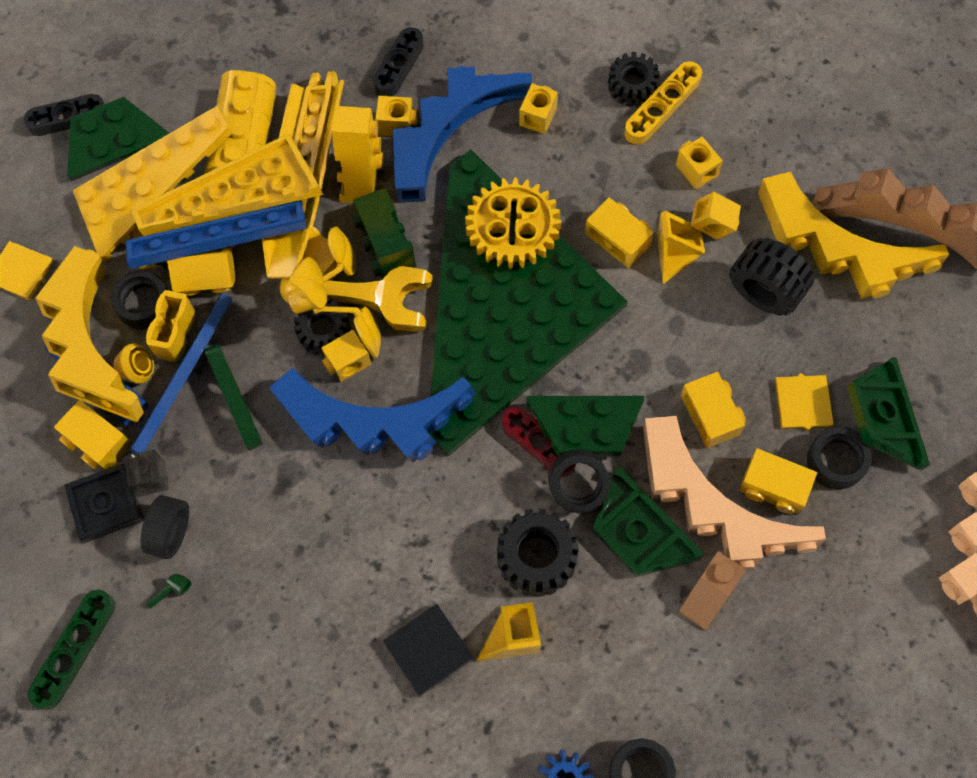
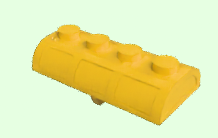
M231 70L222 74L216 106L218 105L223 110L233 133L209 158L207 157L204 174L268 144L277 89L275 82L271 78L263 74L241 70Z

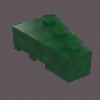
M386 188L353 199L355 211H352L351 215L356 228L362 227L364 235H361L360 238L365 251H371L374 259L370 260L375 276L381 275L383 279L391 270L399 266L417 268L413 245L405 237V228L398 220L396 209Z

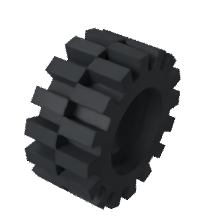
M631 52V57H628L627 53L622 54V60L617 57L610 66L608 90L611 92L612 98L618 97L617 102L620 104L624 100L627 101L626 106L631 107V102H635L636 107L641 106V101L645 102L658 87L660 71H658L657 63L653 64L654 59L649 57L645 60L646 54L641 53L640 57H636V52ZM635 74L642 77L644 82L633 85L625 82L623 77Z
M327 298L325 306L343 307L342 305L338 306V302L334 299L329 303ZM312 309L298 314V317H294V329L300 344L303 345L306 351L310 349L314 355H317L318 351H320L322 356H324L323 346L351 331L347 313L320 312L315 314ZM320 318H329L333 321L334 326L328 334L316 335L311 331L312 324Z

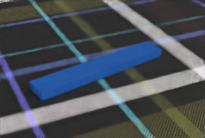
M301 200L126 240L127 264L130 269L306 229L307 225Z
M222 293L216 300L129 448V453L136 457L144 454L232 303V298Z

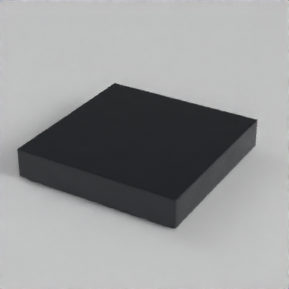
M124 462L64 484L78 536L83 544L144 521L128 467Z
M435 604L383 640L419 697L474 660V657L438 604Z

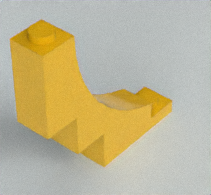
M74 246L35 298L43 316L53 319L42 334V338L49 353L60 357L48 376L57 392L138 422L144 413L138 396L124 388L119 373L97 352L92 344L90 335L92 303L100 283L107 274L102 258L93 250H85Z

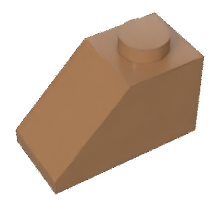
M718 551L678 612L706 631L746 569Z

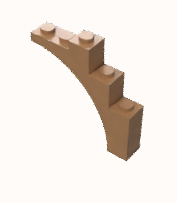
M889 168L862 172L859 181L817 188L812 204L826 217L864 218L911 229L945 244L960 254L977 270V202L951 206L934 185L906 189Z

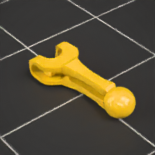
M399 266L391 270L381 281L347 283L327 280L323 283L329 302L334 299L338 303L354 304L381 312L387 324L397 331L422 332L426 328L424 316L420 312L405 309L403 307V300L411 291L427 290L430 288L433 276L427 270ZM282 278L280 294L289 304L288 293L296 288L288 284L289 278Z

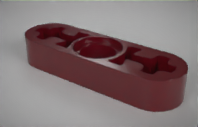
M512 407L506 410L502 417V428L505 434L550 470L557 457L550 453L552 450L551 441L538 426L539 421L523 408ZM519 417L522 418L521 425L528 431L525 438H522L524 436L522 428L517 425L513 428L510 427V418L517 420ZM535 435H543L547 438L548 445L543 449H536L531 445L530 440ZM577 464L567 467L561 477L571 475L575 471Z

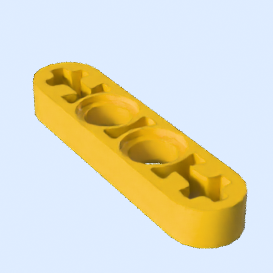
M690 61L682 63L628 119L624 135L629 143L634 145L645 143L699 86L702 69L697 63ZM690 74H693L694 77L689 76V77L685 80V83H684V85H683L682 82H683V80H684V75L688 76V75H690ZM674 89L679 93V96L677 98H669L665 95V91ZM657 107L662 111V115L654 117L647 110ZM643 121H644L645 124L643 125V130H642V132H641V131H637L636 133H634V132H633V129H635V130L639 129L640 126L642 125Z

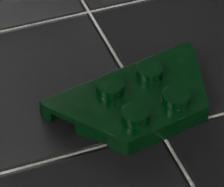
M125 97L72 117L70 122L67 175L71 181H74L120 162L168 135L169 132Z
M892 357L884 364L875 367L846 386L864 444L918 470H923L930 466L896 357Z
M527 396L526 407L528 410L532 409L539 421L538 426L543 434L550 439L551 446L557 456L570 450L582 449L592 452L597 457H620L644 402V396Z
M620 466L615 469L610 482L608 496L603 501L592 528L595 535L636 578L700 561L705 554Z

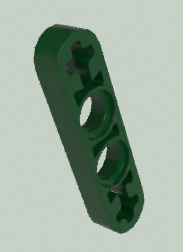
M217 343L204 349L247 449L251 451L262 446V439L221 347Z
M99 589L92 590L81 601L29 687L28 700L32 706L42 710H51L61 702L114 613L115 601L107 592ZM95 600L99 602L102 600L105 608L95 611V607L92 604ZM87 615L97 621L94 625L88 620L83 619L84 616ZM80 626H87L89 629L88 638L82 643H76L73 639L74 631ZM63 655L70 656V668L64 673H58L55 668L56 661ZM49 674L55 678L61 679L62 681L60 682V684L53 682L50 679H47ZM41 689H48V692L52 694L49 700H42V696L39 695Z

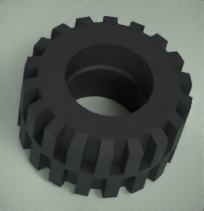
M759 237L750 241L730 268L729 273L732 285L743 298L755 307L777 316H787L793 313L814 284V273L810 270L811 267L804 258L791 247L771 238L764 239Z
M539 508V513H533L532 509L525 510V515L520 516L518 513L513 516L511 523L506 522L503 526V533H500L498 537L497 562L499 569H501L502 577L505 581L508 580L510 582V587L514 590L517 588L521 589L524 595L529 596V592L536 593V597H542L545 592L551 595L556 592L558 587L563 588L567 584V580L572 578L577 564L579 546L576 543L577 536L575 531L569 529L570 523L566 519L560 521L559 514L553 512L552 515H547L546 509ZM531 538H542L549 541L555 547L557 556L555 561L547 567L532 568L520 560L518 549L522 543Z

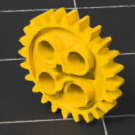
M515 177L512 184L508 185L506 179L503 178L502 186L498 187L494 182H491V191L481 188V197L473 196V205H468V216H465L467 225L466 235L471 236L470 245L477 246V255L486 252V262L497 258L498 267L502 265L503 261H508L509 269H512L514 262L518 261L521 268H524L525 260L529 259L531 263L536 264L537 254L545 258L546 248L554 249L553 240L559 239L558 230L561 229V220H559L560 209H555V199L549 200L548 190L540 194V184L530 188L529 180L526 179L523 185H519L518 179ZM512 201H517L515 244L510 245ZM496 207L504 208L503 211H495L494 209ZM527 208H530V209H533L534 211L528 213V212H524L523 210H524V209H527ZM494 233H502V234H503L502 237H498V238L493 237V236H491V235L494 234ZM524 234H529L533 237L530 239H525L521 236Z

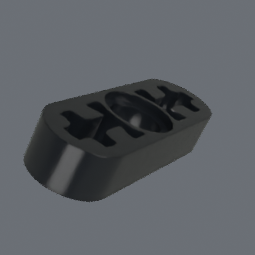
M405 28L399 33L376 71L373 83L375 92L379 96H394L398 92L424 47L423 35L417 28ZM406 41H407V42H411V43L409 44V46H408V51L406 50V49H407V43H406ZM396 58L406 60V63L400 67L391 64Z
M88 94L42 105L28 110L24 115V123L35 136L52 134L70 129L71 118L80 115L77 109H80L81 113L92 110V106L96 105L95 108L105 103L99 95ZM66 110L73 111L70 118L65 120L59 119L62 112Z

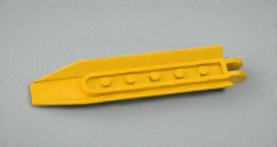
M334 71L327 72L324 85H322L321 74L318 72L311 74L309 85L306 86V89L296 84H291L279 138L288 133L290 134L320 189H322L332 142L335 107L340 104L344 80H340L338 83V76ZM320 196L301 200L307 225L306 229L262 239L268 279L290 278L295 267L302 260L316 218Z

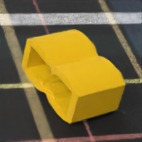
M165 290L157 300L155 307L156 318L148 327L146 342L157 359L178 362L186 350V335L194 325L195 310L186 294Z

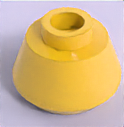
M131 343L126 345L115 357L114 369L119 373L121 380L143 384L153 374L154 360L150 352L142 345Z

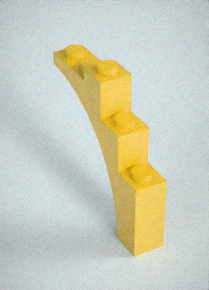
M791 172L766 177L762 180L758 195L776 240L791 247L794 251L802 250L809 245L820 275L828 273L837 275L849 268L861 299L871 296L877 299L890 293L896 280L903 281L913 276V274L920 272L925 274L936 272L942 267V264L949 256L945 244L927 247H897L876 243L850 233L830 221L813 206L800 190Z

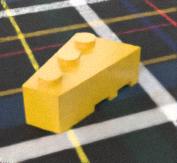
M335 107L332 138L335 161H340L342 172H337V182H342L339 194L340 203L354 204L353 199L376 191L378 169H383L384 153L381 152V137H377L378 121L373 120L371 108Z

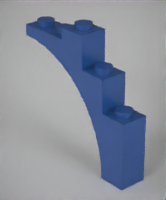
M459 66L447 68L448 97L432 96L420 98L422 127L406 126L400 129H393L397 203L426 201L429 173L438 152L446 140L460 126L477 114L503 103L525 99L532 84L531 73L515 72L503 75L486 74L484 76H475V67Z
M294 368L290 369L269 387L311 441L320 448L334 443L339 438L340 432L344 430L358 449L368 455L370 452L375 453L386 444V439L390 436L405 456L413 463L417 459L419 461L423 460L433 451L432 446L437 442L429 433L443 428L449 421L448 417L456 410L461 411L469 406L473 401V396L476 394L469 382L462 377L438 394L415 403L395 407L357 406L339 401L317 390Z

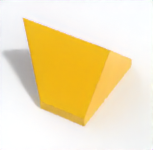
M661 212L656 235L662 282L664 284L698 257L705 254L702 232L691 227L690 222L670 212Z
M533 602L501 606V613L476 662L540 653L541 642Z

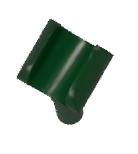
M173 574L167 579L166 586L146 603L152 608L166 596L170 595L172 591L182 596L189 590L192 583L183 575Z

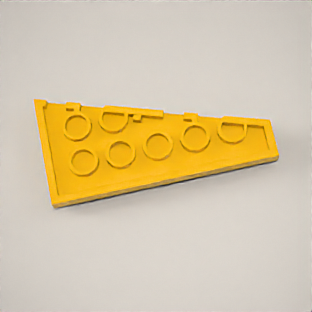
M218 105L73 190L96 252L101 256L104 263L112 257L111 252L120 243L125 244L126 240L131 238L129 234L137 226L131 210L173 190L184 177L188 179L195 172L193 168L203 157L209 158L233 133L223 110Z
M288 133L132 209L131 212L138 229L143 236L312 198L323 195Z

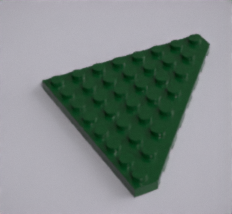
M469 150L452 163L449 168L430 397L450 387L462 377L469 382L476 394L473 396V401L469 406L461 411L456 410L448 417L449 421L443 428L429 433L447 456H450L626 308L628 303L560 235L558 240H553V250L546 248L545 258L537 254L536 264L531 263L527 259L525 260L524 268H521L518 261L514 262L512 269H509L508 261H503L502 265L498 267L497 258L486 262V252L477 255V246H471V236L466 235L467 225L465 216H468L467 207L468 205H473V196L481 197V188L491 191V182H494L499 187L502 186V179L472 150ZM512 201L510 245L515 244L517 201ZM496 207L494 210L503 211L504 208ZM527 208V209H524L523 211L529 213V212H533L534 210H533V209H530V208ZM494 233L491 236L498 238L502 237L503 234ZM524 234L521 237L525 239H530L533 236L529 234Z

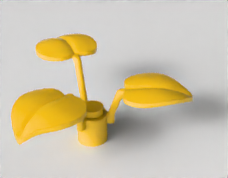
M333 227L328 234V245L333 258L337 262L336 268L322 276V272L314 259L307 257L301 260L288 280V284L296 288L289 291L288 302L295 314L312 309L315 314L320 312L354 314V324L358 335L370 352L373 360H377L381 345V333L373 313L367 307L359 310L357 307L325 306L327 294L323 283L342 270L348 276H351L357 268V258L351 242L338 227Z

